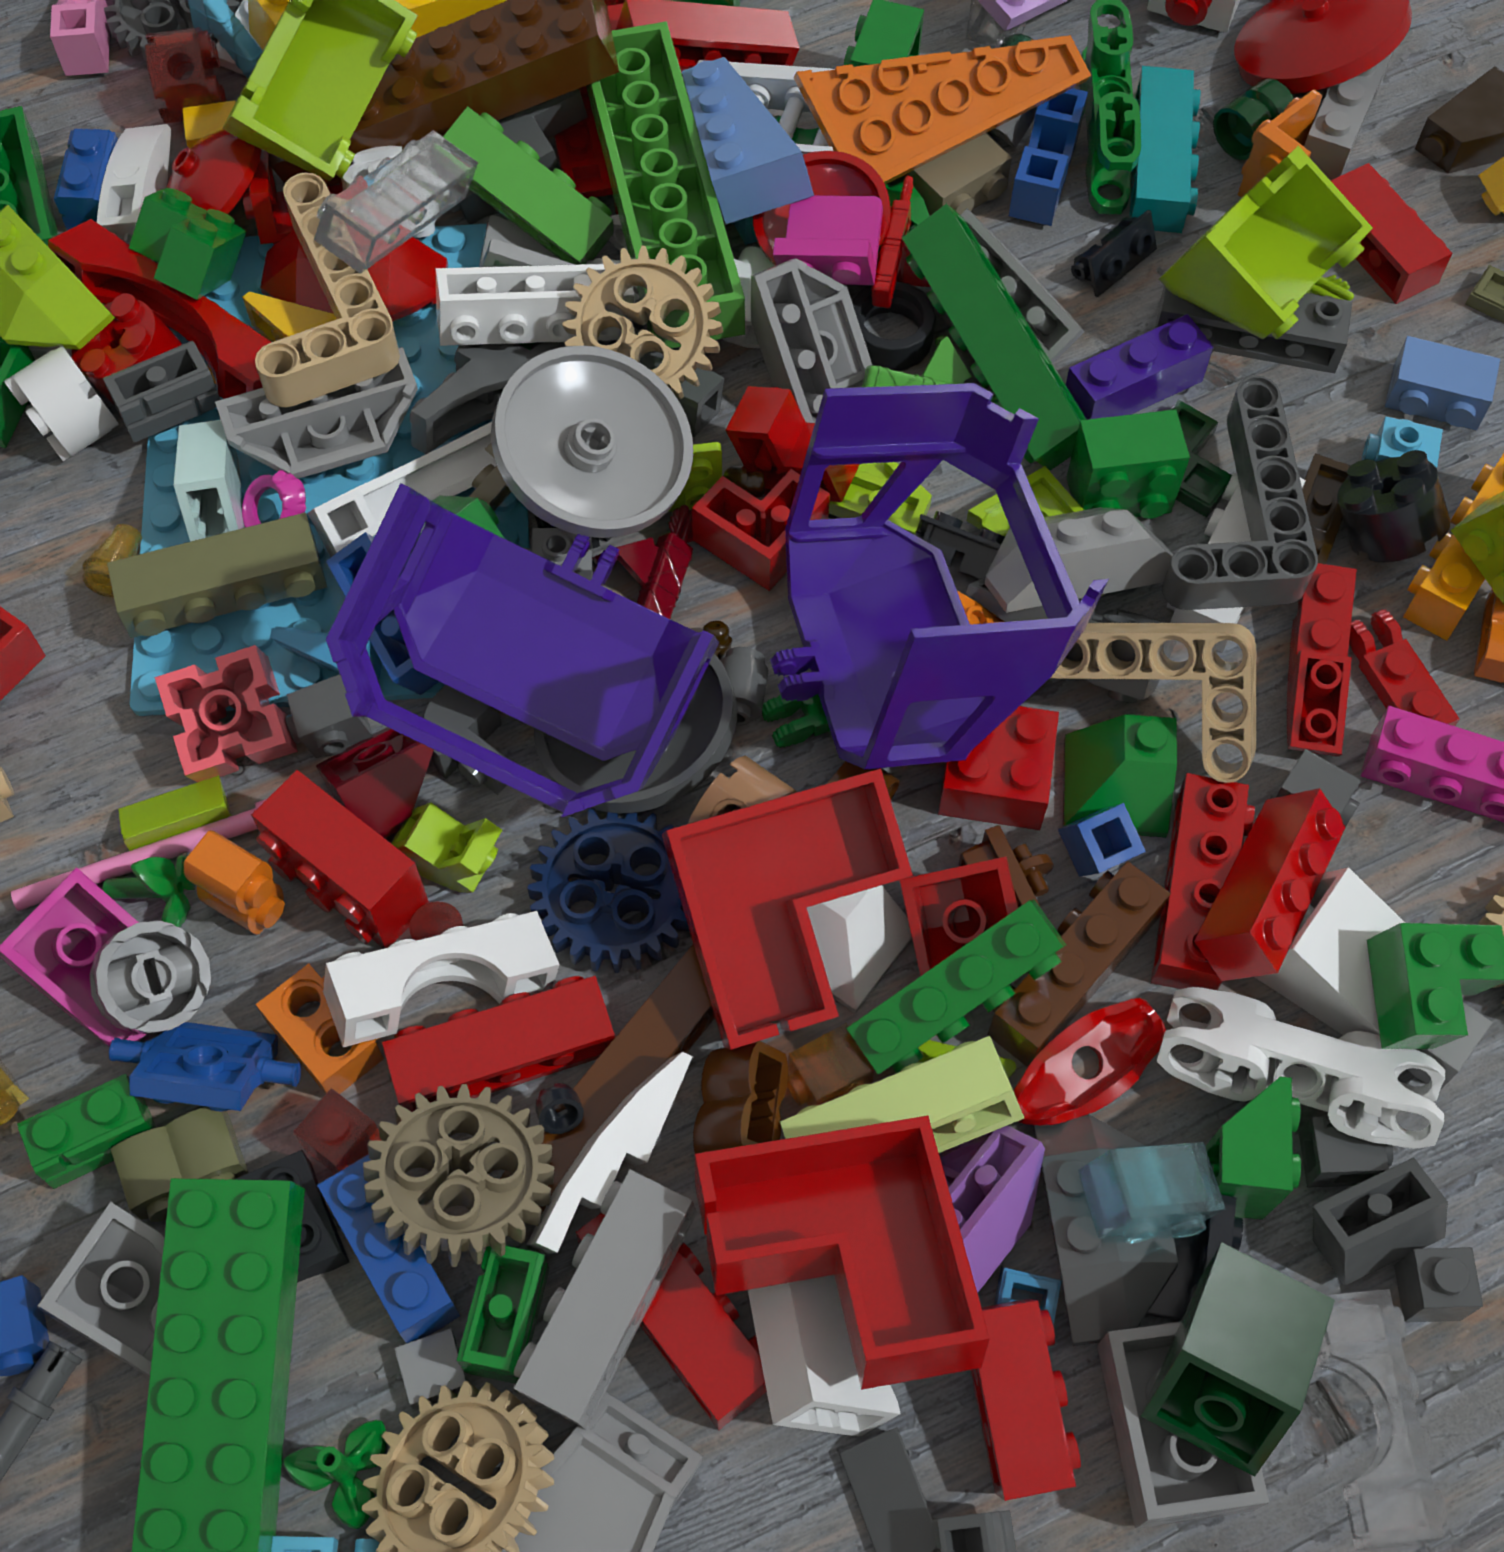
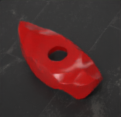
M1129 999L1093 1011L1059 1033L1033 1059L1013 1089L1024 1115V1119L1017 1122L1039 1126L1060 1124L1094 1113L1129 1090L1139 1080L1147 1065L1159 1052L1166 1028L1153 1007L1144 999ZM1081 1047L1092 1049L1099 1059V1069L1095 1076L1090 1079L1079 1077L1072 1066L1073 1055Z

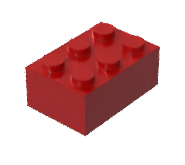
M296 770L251 814L260 832L256 840L271 855L267 860L269 865L286 881L291 882L296 877L308 887L305 891L307 896L323 911L329 913L334 908L346 918L344 921L346 928L361 942L368 944L371 940H374L382 948H388L430 906L415 862L300 771Z

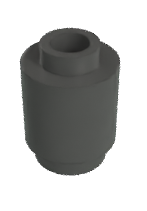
M748 647L731 648L720 661L730 678L736 695V726H742L758 719L762 714L769 670L765 665V656L761 652Z

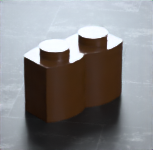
M762 1041L732 1050L720 1048L709 1053L703 1067L701 1080L704 1103L697 1113L693 1130L695 1154L780 1140L781 1116L779 1105L785 1096L788 1084L786 1053Z

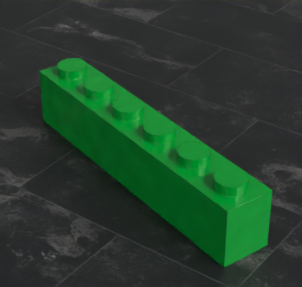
M946 203L902 237L910 251L906 261L919 279L926 278L932 288L927 292L929 300L942 316L946 313L953 323V326L948 329L951 337L963 352L969 350L975 363L970 365V368L984 388L991 387L997 397V400L993 403L1013 414L1020 408L1039 418L1024 458L1030 464L1036 461L1051 471L1072 456L1080 420L1087 419L966 221Z

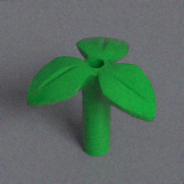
M182 853L177 857L176 869L171 860L163 857H150L135 862L131 865V869L137 877L107 878L103 884V891L112 899L161 898L166 903L161 921L181 928L191 908L189 900L184 895V890H195V884L187 880L184 874V860L188 854Z
M372 1420L357 1426L346 1437L344 1454L335 1447L308 1446L286 1456L283 1460V1465L290 1477L298 1485L314 1492L336 1481L339 1485L331 1504L333 1512L344 1525L359 1529L365 1525L370 1517L362 1511V1505L375 1498L372 1491L363 1486L364 1481L357 1478L356 1475L357 1471L377 1467L370 1458L371 1455L385 1453L386 1442L382 1437L383 1433L386 1432L385 1425L381 1420Z

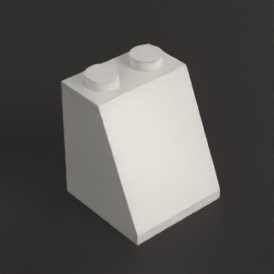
M1349 867L1326 872L1320 881L1279 972L1255 976V978L1342 1035L1353 1031H1363L1380 1036L1367 940L1399 923L1405 922Z

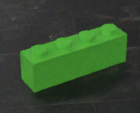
M467 106L433 148L438 165L560 260L575 265L586 264L587 261L593 260L614 234L613 219L610 217L612 215L610 209L596 197L591 196L587 199L575 190L576 184L563 171L557 168L550 171L539 162V155L527 143L521 140L514 143L503 134V127L491 115L485 112L478 115Z

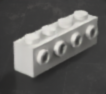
M604 265L436 268V315L440 346L567 341L577 335L567 333L563 327L564 321L576 319L575 316L568 312L565 306L566 302L581 301L573 286L575 283L589 287L591 281L586 269L589 267L601 274L605 271ZM633 287L624 293L623 300L625 302L634 303ZM611 304L606 306V311L623 316L632 323V319L627 317L621 309ZM608 327L600 333L598 340H619L622 330L616 327Z

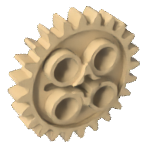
M641 246L638 259L631 260L627 250L622 248L620 254L621 263L616 265L606 255L603 256L602 260L605 271L599 274L594 269L588 267L586 272L591 281L589 287L575 283L573 286L581 301L566 302L565 306L568 312L575 316L576 319L564 321L563 327L567 333L577 336L564 342L565 346L605 348L624 354L638 362L647 352H660L664 355L663 361L657 368L651 371L677 397L682 399L684 394L681 383L686 380L698 387L700 382L695 370L697 368L706 371L712 370V364L705 356V353L720 352L719 343L709 337L723 333L722 323L710 319L721 313L719 302H706L714 294L711 283L698 286L702 279L701 270L698 267L685 274L687 263L682 255L670 265L665 248L659 251L655 260L650 259L646 246ZM633 286H642L647 289L645 297L637 303H628L623 300L624 293ZM609 304L621 309L627 317L640 325H645L650 320L652 328L658 336L679 343L681 345L680 349H671L654 334L644 329L637 335L630 320L616 313L606 311V306ZM674 310L686 311L689 317L684 325L672 328L664 324L665 318L670 312ZM616 327L622 330L621 336L616 343L612 345L598 343V337L604 329Z
M464 1381L458 1396L446 1385L441 1386L439 1400L435 1405L424 1396L419 1397L420 1414L413 1418L402 1411L399 1414V1419L404 1429L400 1434L392 1432L383 1433L382 1437L390 1446L388 1453L374 1454L370 1458L375 1465L381 1468L380 1474L370 1477L363 1482V1486L377 1495V1497L362 1505V1511L375 1519L366 1529V1532L369 1536L380 1542L376 1552H501L503 1549L506 1552H520L514 1539L518 1533L521 1532L535 1536L537 1533L534 1525L528 1520L530 1513L544 1512L549 1507L537 1497L538 1490L554 1485V1479L544 1470L540 1469L554 1460V1454L542 1445L549 1435L545 1429L535 1422L537 1415L524 1403L521 1404V1401L510 1391L505 1390L501 1393L488 1382L479 1391L469 1381ZM459 1435L457 1442L448 1449L451 1442ZM426 1456L431 1457L459 1478L470 1482L481 1492L495 1499V1507L489 1510L455 1486L446 1483L436 1474L421 1466L422 1459ZM504 1461L500 1471L491 1477L494 1468ZM424 1489L421 1497L414 1503L417 1494ZM468 1516L465 1526L456 1533L459 1523L464 1517Z

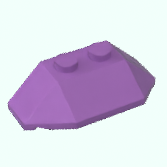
M1008 1125L939 1153L977 1293L1031 1225L1045 1147L1041 1141Z

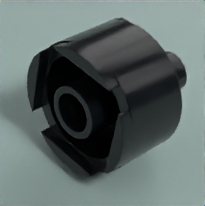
M1412 450L1402 454L1400 457L1387 458L1377 462L1365 459L1352 464L1348 468V478L1340 486L1337 499L1351 547L1357 555H1359L1360 550L1368 554L1370 561H1401L1425 552L1424 543L1436 535L1438 541L1446 536L1450 528L1448 509L1437 468L1428 461L1427 454L1424 451Z

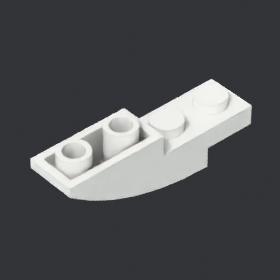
M168 124L126 128L115 144L106 167L98 205L97 223L129 245L145 196L167 187L171 128Z

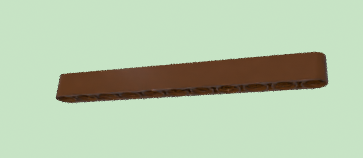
M845 761L827 784L881 769L890 800H892L899 787L900 780L882 768L862 769ZM694 944L573 1088L580 1098L584 1111L580 1124L573 1130L563 1134H551L544 1131L542 1144L552 1146V1162L549 1165L554 1166V1182L548 1185L551 1188V1196L587 1141L627 1095L669 1058L681 1052L687 1053L715 1019ZM560 1104L556 1108L557 1113L566 1109L564 1104ZM505 1170L500 1179L508 1178L513 1174ZM539 1206L541 1208V1215L546 1206Z

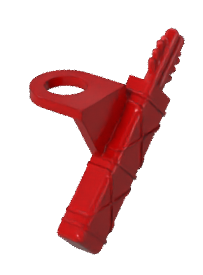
M912 176L905 177L900 199L893 201L888 231L881 243L875 283L871 285L872 304L876 307L890 308L896 281L913 286L931 287L926 278L919 279L906 261L910 251L902 239L903 236L909 233L911 225L910 199L913 190Z

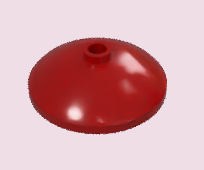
M224 129L214 132L197 141L191 148L183 149L176 156L172 164L173 172L166 188L176 189L192 198V204L205 210L214 209L229 214L248 188L257 170L262 149L239 139Z
M816 151L804 154L803 157L814 195L876 196L881 199L883 215L879 240L880 246L888 231L891 207L888 191L877 171L864 160L844 152ZM790 204L753 216L754 231L763 253L775 266L776 263L773 257L775 238H786Z

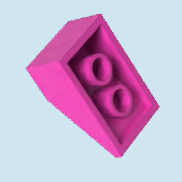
M76 867L0 945V958L107 1047L110 1048L111 1042L115 1037L139 1042L147 1034H138L116 1028L108 1019L101 1015L91 996L89 974L95 954L110 937L139 922Z

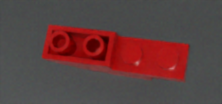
M1318 563L1305 593L1299 599L1297 615L1292 623L1287 685L1288 749L1298 751L1307 749L1312 753L1337 757L1342 755L1352 657H1348L1357 572L1355 568Z

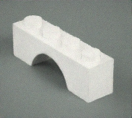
M534 911L522 915L510 913L502 915L490 923L469 928L456 926L444 931L441 935L417 941L414 939H404L395 942L388 948L365 954L351 952L342 955L335 961L326 963L323 993L344 1048L396 1034L400 1013L407 1000L417 991L430 984L442 981L469 983L489 993L500 1004L503 999L513 994L527 992L534 995L553 989L552 987L555 983L560 964L538 912Z

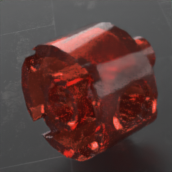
M200 27L145 35L147 42L150 43L145 45L154 97L155 99L159 98L161 101H165L166 108L158 109L164 124L183 122L182 108L227 101L224 87L219 85L217 77L214 75L213 68H220V60L214 40L211 41L208 30L202 31ZM193 71L188 79L181 80L186 72Z

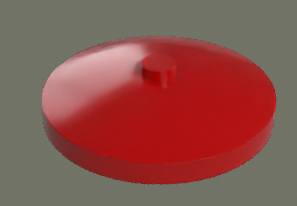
M1272 0L1246 22L1237 36L1234 55L1240 75L1250 86H1254L1263 79L1271 78L1286 86L1291 94L1320 90L1352 79L1380 63L1403 41L1412 22L1410 1Z

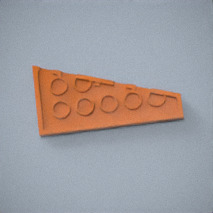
M1071 35L1023 41L1015 46L991 49L990 46L978 47L970 52L951 54L949 51L882 60L879 64L853 67V64L836 66L834 70L798 71L793 78L828 145L833 147L834 151L848 153L864 160L877 171L886 185L1086 82L1091 74Z

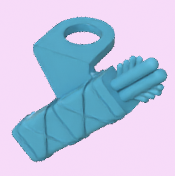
M187 0L194 31L198 33H213L214 37L218 39L219 44L235 61L236 66L242 70L243 75L249 78L263 50H261L244 28V25L241 24L240 20L226 4L227 0Z

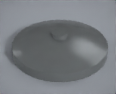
M715 654L674 737L643 789L590 807L591 809L610 813H634L655 809L691 792L716 769L727 753L735 733L737 701L730 678ZM534 728V742L537 754L551 780L577 793L622 779L636 752L634 750L602 761Z

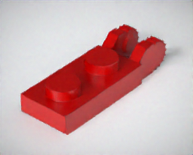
M1386 609L1374 612L1371 615L1372 618H1370L1372 629L1384 647L1377 651L1374 637L1366 629L1363 622H1360V620L1352 621L1349 645L1360 662L1359 668L1385 708L1387 709L1388 706H1392L1456 726L1460 718L1407 639L1403 640L1401 627L1393 619L1390 611Z

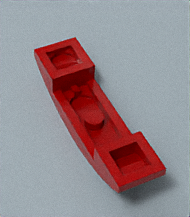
M586 86L578 89L581 92L588 118L553 136L560 170L576 184L575 190L585 198L613 195Z

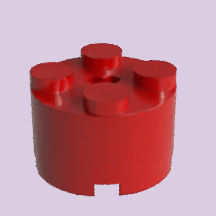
M123 293L112 302L104 305L115 319L80 350L72 349L71 351L72 360L85 378L113 405V400L103 380L104 377L183 345L147 304L137 300L129 293Z

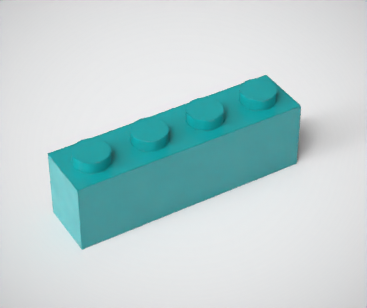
M1142 65L1135 99L1138 101L1140 108L1141 152L1137 166L1131 171L1129 218H1138L1145 211L1151 210L1154 231L1182 233L1186 216H1194L1198 199V188H1191V182L1196 180L1199 165V155L1192 154V149H1196L1199 138L1200 122L1193 121V116L1196 117L1198 114L1201 90L1194 89V70Z

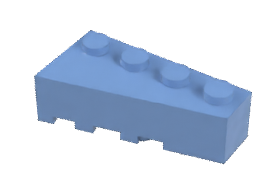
M725 57L713 61H703L692 68L682 71L711 181L725 224L814 196L802 151Z

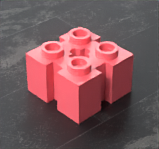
M256 645L216 657L219 670L208 674L194 664L155 677L166 716L179 725L184 726L185 732L173 736L186 777L200 782L216 776L222 777L237 772L239 768L236 759L247 756L254 762L262 764L298 752L296 743L293 741L286 725V713L274 703L269 704L268 698L280 695L269 658ZM231 706L236 710L233 719L227 724L219 722L220 719L226 717L225 708Z

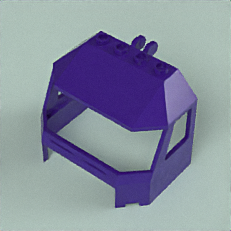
M975 383L825 389L785 528L788 601L803 647L792 648L791 650L787 648L786 650L776 652L770 659L774 674H778V676L789 675L783 677L784 679L777 684L782 700H791V702L793 700L805 701L819 694L839 758L862 769L966 760L971 751L1052 677L1085 630L1109 580H1093L1086 594L1079 602L1021 465L1039 418L1020 408L1013 414L991 402L993 393ZM942 460L995 489L1048 619L969 624L942 550L888 520ZM901 462L861 516L856 518L810 520L825 468L829 465Z
M400 483L326 637L332 660L337 664L346 690L345 697L353 717H368L563 812L561 818L643 789L674 737L716 651L719 641L714 635L704 630L696 632L603 587L620 550L610 544L601 553L597 562L598 566L591 580H588L574 572L589 549L590 537L577 534L562 566L444 509ZM394 610L415 670L583 752L605 761L636 750L624 777L577 793L385 700L366 649L375 626L388 613Z

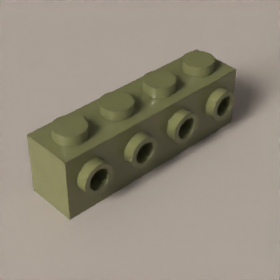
M306 512L107 563L117 614L130 638L157 635L165 629L189 623H204L223 614L239 610H254L266 603L289 597H304L313 591L328 588L316 541Z

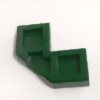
M1178 399L1170 410H1177L1190 459L1176 500L1207 518L1222 499L1232 475L1197 455L1215 433L1219 422Z

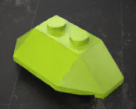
M7 204L0 210V336L8 344L63 346L65 349L80 350L113 321L115 317Z

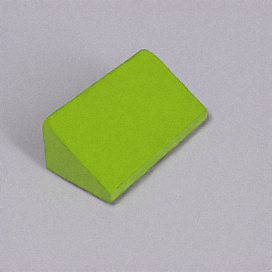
M219 776L118 809L121 834L129 851L232 816Z

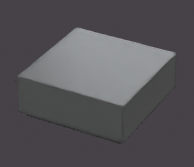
M451 1328L394 1348L409 1404L412 1408L419 1406V1397L424 1396L430 1402L438 1400L441 1386L446 1385L454 1393H458L463 1382L467 1381L465 1372L457 1362L459 1350Z

